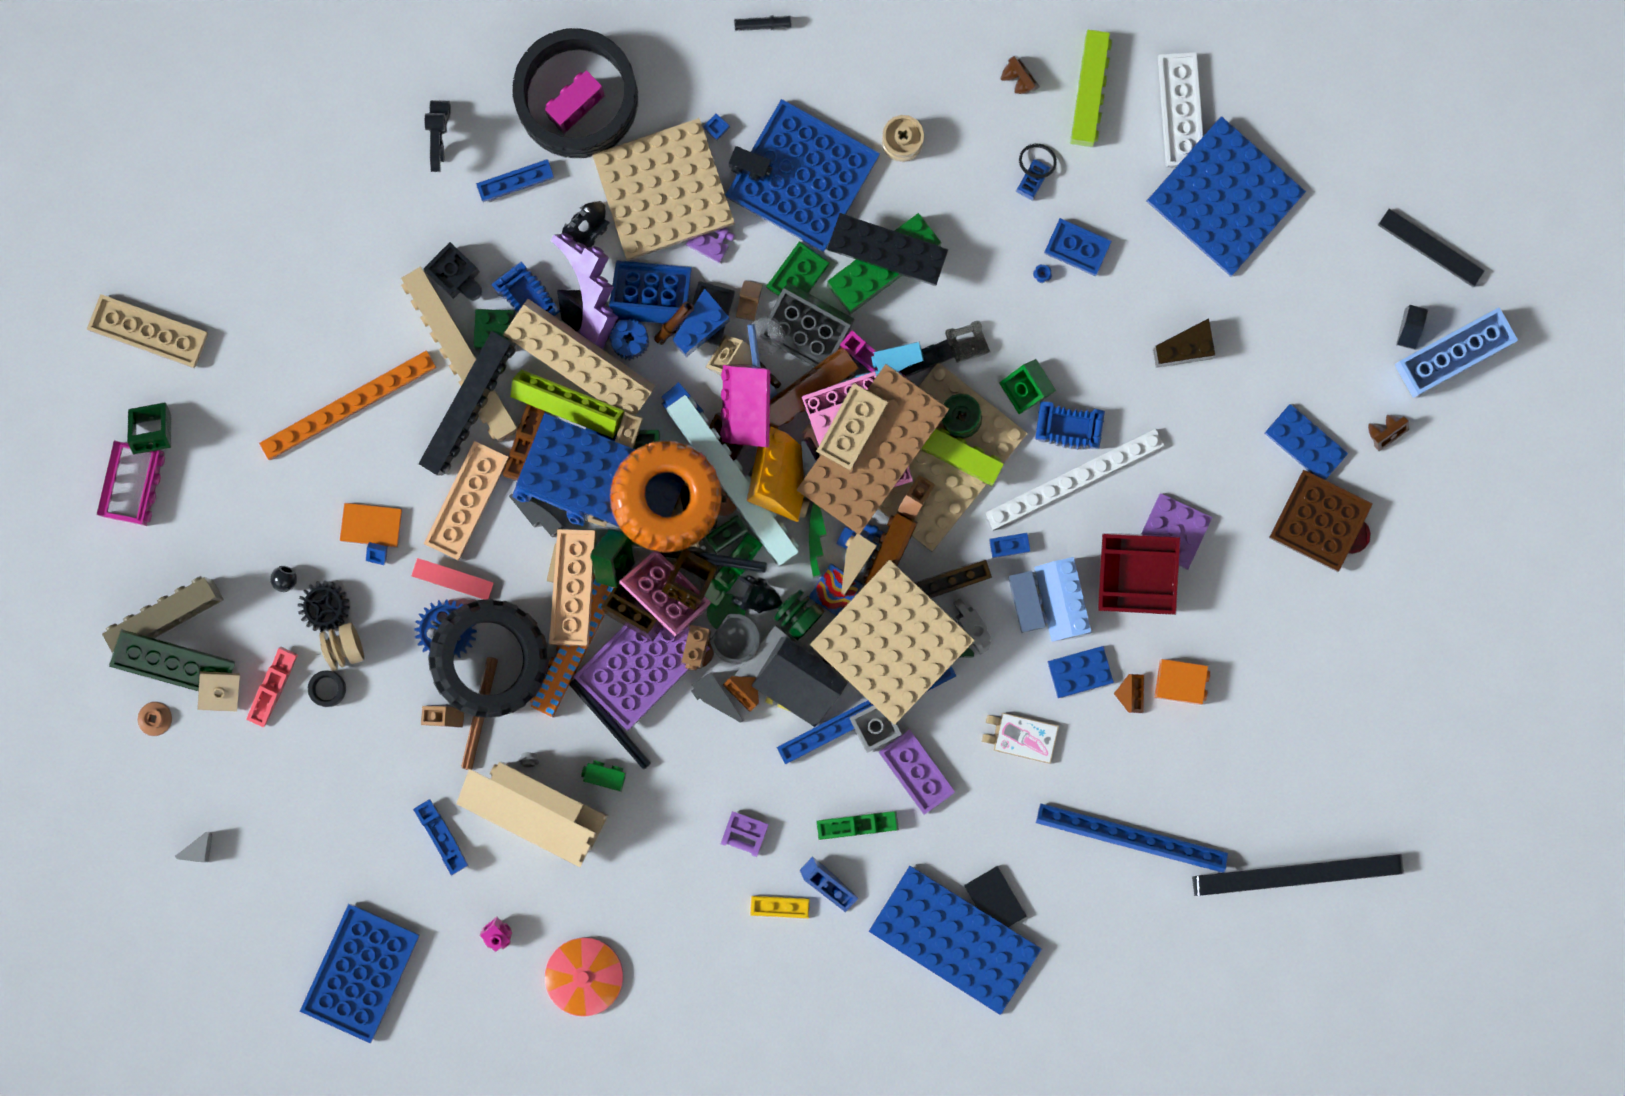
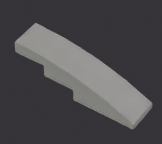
M775 625L760 643L756 653L749 660H746L734 676L757 677L780 638L787 637L790 639L791 637Z

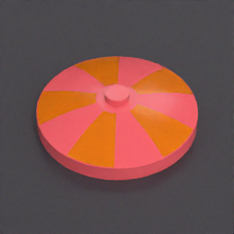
M576 938L562 944L551 955L545 971V985L550 998L561 1010L575 1016H592L607 1009L618 997L623 983V969L617 954L607 944L594 938Z

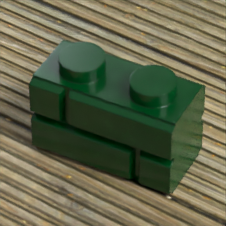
M738 515L705 536L716 554L748 533L747 528Z

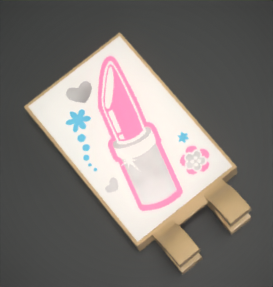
M1002 713L1001 718L987 715L986 723L996 725L994 736L983 734L981 742L993 744V751L1048 764L1051 763L1059 726Z

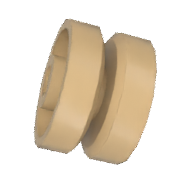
M899 115L890 119L883 129L882 146L888 157L895 161L906 162L919 155L924 139L922 125L917 119L908 115Z

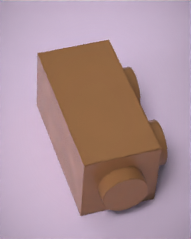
M690 625L681 661L683 665H686V669L696 671L697 668L702 669L711 634L710 629Z

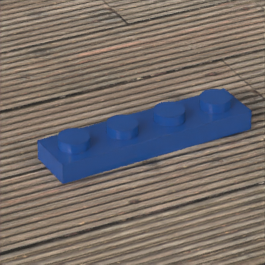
M546 159L476 183L481 200L484 203L554 179V175L549 161Z

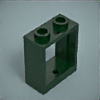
M166 402L128 409L127 442L133 455L171 448V413ZM161 419V430L136 435L137 423Z

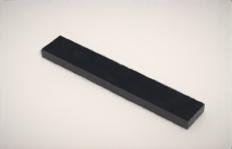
M1391 209L1386 211L1378 224L1379 227L1472 287L1477 284L1485 271Z

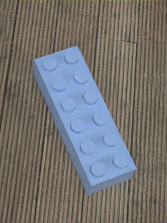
M1499 307L1395 364V367L1414 398L1517 342L1518 339Z

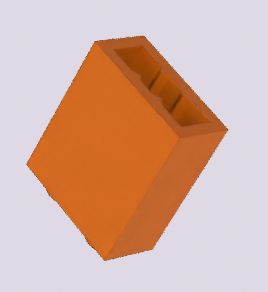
M1161 659L1159 661L1154 698L1202 705L1203 701L1207 700L1208 690H1205V684L1210 679V671H1207L1208 666Z

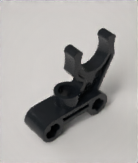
M430 100V112L425 113L424 118L425 130L430 131L431 172H441L440 162L445 161L442 134L447 132L451 104L450 100Z

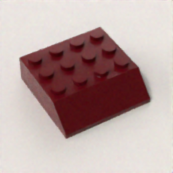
M1102 533L1098 611L1176 615L1180 537Z

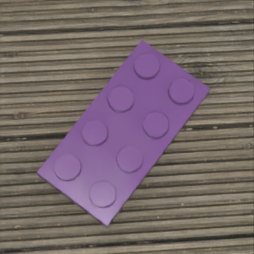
M908 730L878 752L923 815L955 793L911 730Z

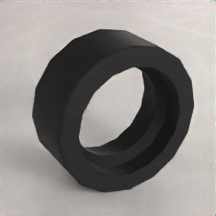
M329 670L314 674L308 683V695L319 706L333 707L343 700L346 693V684L343 678L338 673ZM323 678H332L338 685L337 695L331 700H323L316 693V685Z

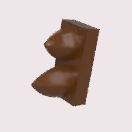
M1013 56L1008 60L1009 63L1002 72L1001 81H1009L1020 77L1015 85V94H1025L1035 91L1040 87L1019 56Z
M1386 415L1387 429L1377 424L1369 423V434L1374 441V447L1378 451L1384 449L1409 430V421L1404 416L1399 418L1395 415Z

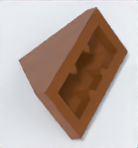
M1129 674L1114 692V695L1128 713H1144V675Z
M731 676L723 686L749 712L752 711L759 704L758 690L751 686L756 677Z

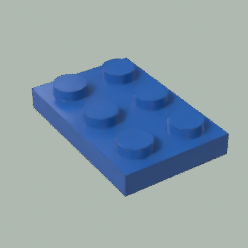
M1059 218L1044 254L1096 276L1112 241Z
M1103 646L1047 661L1057 698L1114 683Z

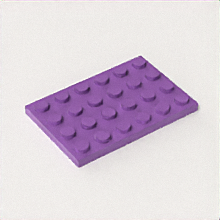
M663 625V628L652 642L630 628L623 626L586 663L574 678L629 731L689 670L685 668L686 665L681 663L689 628H685L674 636Z

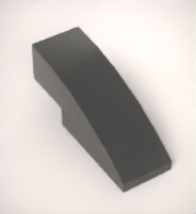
M513 494L509 495L534 528L541 523L551 537L557 534V529H564L556 518L541 506L532 501L520 502L513 497Z

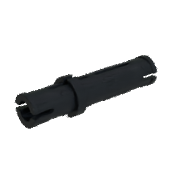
M791 15L734 19L735 31L791 28Z

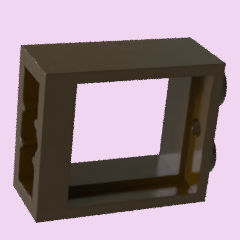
M683 549L671 570L662 592L668 597L683 603L686 607L696 610L703 601L718 567ZM681 567L705 580L699 594L674 582Z

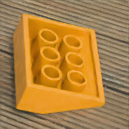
M769 427V447L758 446L747 501L798 522L804 497L803 494L797 491V488L804 480L802 446L789 434L774 427Z

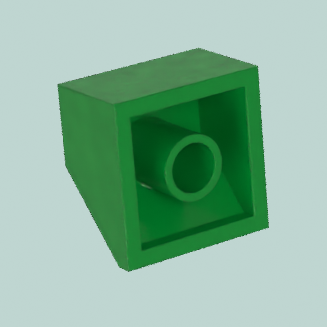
M1037 359L1023 364L999 382L1018 414L1030 409L1056 391Z

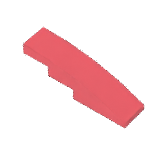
M419 558L416 560L411 575L412 577L480 599H489L494 584L493 582Z
M283 647L278 648L273 663L268 668L263 683L259 686L246 720L263 728L265 727L288 680L298 654Z

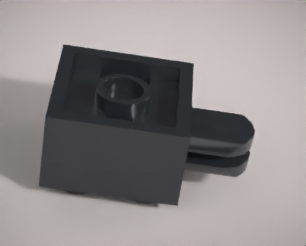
M451 242L423 268L453 299L460 292L472 301L479 299L482 295V287L474 280L480 271Z

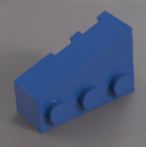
M706 289L703 290L696 301L694 311L688 315L673 338L674 344L686 358L730 322L729 316Z

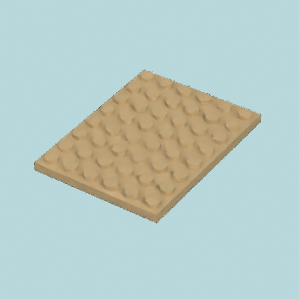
M940 363L936 364L919 385L921 389L942 404L952 395L959 393L968 394L975 398L981 409L982 424L977 433L964 440L972 448L977 446L985 451L984 454L990 457L991 455L997 456L1002 460L1001 463L1003 464L1028 434ZM960 414L958 420L961 419L963 422L966 416ZM942 420L936 427L937 430H940V428L946 430ZM920 449L909 465L913 481L892 488L878 510L888 518L891 515L895 516L896 513L902 514L897 510L919 475L935 484V487L914 519L918 523L912 534L913 538L933 552L987 484Z

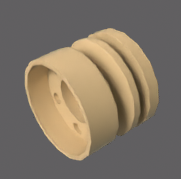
M352 622L339 626V636H337L333 629L329 630V636L325 631L319 634L322 654L332 671L338 669V663L341 668L345 667L346 657L351 664L365 660L359 635Z

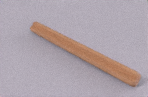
M487 657L479 689L480 694L490 695L498 663L496 658ZM473 716L461 764L462 769L472 770L484 721L483 717Z

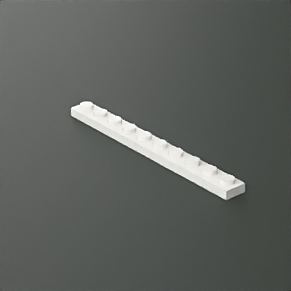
M1154 429L986 512L985 516L992 530H995L1162 448L1164 444L1157 430Z

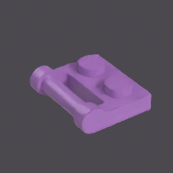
M732 811L721 844L736 847L757 857L769 824ZM734 832L756 840V844L753 846L729 837L730 833Z

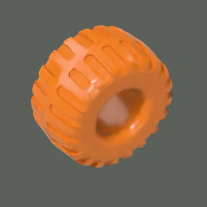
M675 441L654 442L633 451L618 467L611 485V508L621 530L636 544L659 552L679 551L693 546L702 540L714 526L720 512L721 484L713 465L709 463L702 453H699L693 447ZM663 472L675 473L681 476L688 484L690 490V502L686 510L672 518L661 517L653 513L645 499V487L648 481L655 475Z

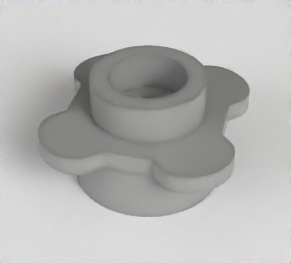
M522 753L521 758H519L520 764L524 767L529 768L539 764L536 753Z

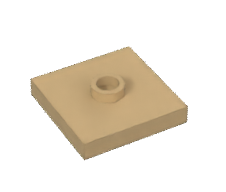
M200 671L197 710L237 712L240 673Z

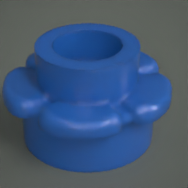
M1043 264L1036 266V270L1033 271L1034 278L1040 283L1049 281L1052 277L1051 268Z

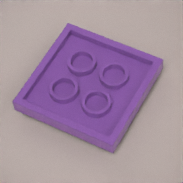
M1160 493L1141 534L1179 536V566L1188 570L1212 517Z

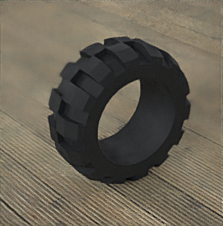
M493 599L466 603L452 611L435 631L430 643V654L428 656L429 671H431L433 683L439 694L449 702L448 704L460 712L483 718L501 717L514 713L526 706L525 704L535 697L542 687L543 679L548 671V645L544 634L541 633L537 626L538 623L529 613H525L517 605ZM494 623L503 626L520 643L523 653V665L520 675L515 683L502 693L496 695L477 693L468 688L456 673L453 660L456 643L463 632L475 624Z

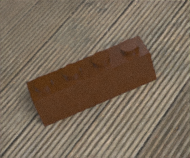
M896 513L895 516L891 515L887 523L890 528L887 533L883 532L879 541L882 545L879 551L875 550L871 558L874 561L871 568L867 567L863 578L866 579L865 584L889 560L898 567L917 526V521L899 513Z

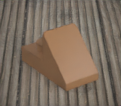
M744 280L736 318L755 321L763 284Z

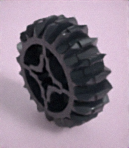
M317 581L316 588L310 584V592L306 589L303 590L306 597H299V599L304 601L303 604L298 603V607L303 608V610L298 611V614H305L301 621L309 620L306 626L311 627L313 625V631H317L319 626L320 632H324L325 627L329 632L332 629V625L335 629H338V621L342 624L345 623L341 619L342 616H349L347 613H344V610H350L349 606H345V603H349L350 600L348 598L343 599L347 593L345 591L340 593L342 587L338 586L335 588L334 582H331L329 587L328 581H324L323 586ZM327 591L322 599H312L319 592ZM332 594H334L338 600V609L332 606ZM324 602H326L325 605H327L332 610L324 609V611L322 612L323 609L320 606L316 605V603L324 604ZM310 605L316 608V619L310 613ZM328 613L336 614L333 619L321 622L322 618L324 619Z

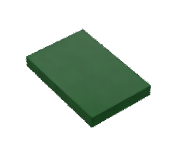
M799 241L766 288L780 296L783 288L789 282L809 293L830 263Z

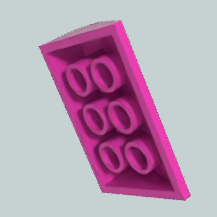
M745 364L723 365L721 372L723 389L721 391L722 428L720 431L722 442L769 447L770 369Z

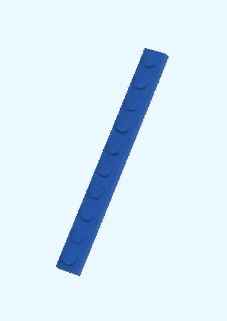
M952 666L927 691L956 677ZM867 700L776 747L784 763L787 764L852 731L854 726L850 717L872 707L873 704Z
M1041 803L1039 805L1036 818L1037 824L1224 873L1228 856L1226 852Z

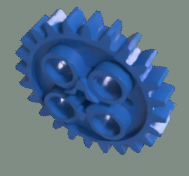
M446 599L445 604L442 605L441 601L438 600V606L430 603V610L424 607L425 615L419 613L422 620L415 621L420 627L414 628V631L420 633L415 636V639H421L417 645L425 646L422 650L423 653L428 650L430 651L432 639L427 637L428 630L438 629V627L431 624V621L440 625L442 622L437 620L439 613L444 612L449 615L452 611L463 606V604L456 607V601L454 600L449 605L448 599ZM472 625L460 636L461 639L457 641L454 655H457L458 658H461L460 652L468 653L466 647H473L469 642L476 641V638L472 636V634L477 633V630L472 629L475 625Z

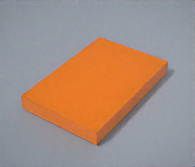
M344 503L340 541L360 544L371 542L388 547H398L402 509Z

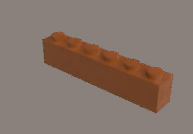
M843 347L839 348L770 399L769 427L779 429L778 427L783 423L791 422L794 419V415L798 412L806 411L802 396L839 384L843 379H848L856 373L855 371L858 367Z

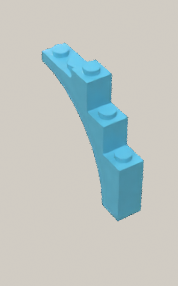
M920 341L875 351L874 356H871L873 367L878 369L875 371L877 375L885 364L899 372L907 366L924 360ZM868 373L856 375V378Z

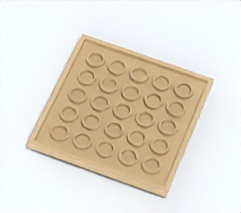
M700 118L592 154L627 261L735 224Z
M889 560L810 645L895 725L975 640Z

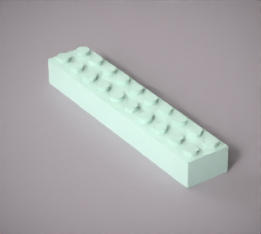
M684 395L667 407L668 414L691 446L699 453H702L709 463L713 465L725 493L735 504L740 514L778 566L782 565L798 553V544L793 538H788L785 534L788 530L782 522L777 523L775 520L777 515L774 512L747 501L751 482L748 475L744 477L741 472L743 468L736 459L733 461L729 456L731 451L727 445H721L718 441L720 439L719 434L714 428L710 429L708 427V419L703 412L698 413L696 410L698 405L693 398H688Z

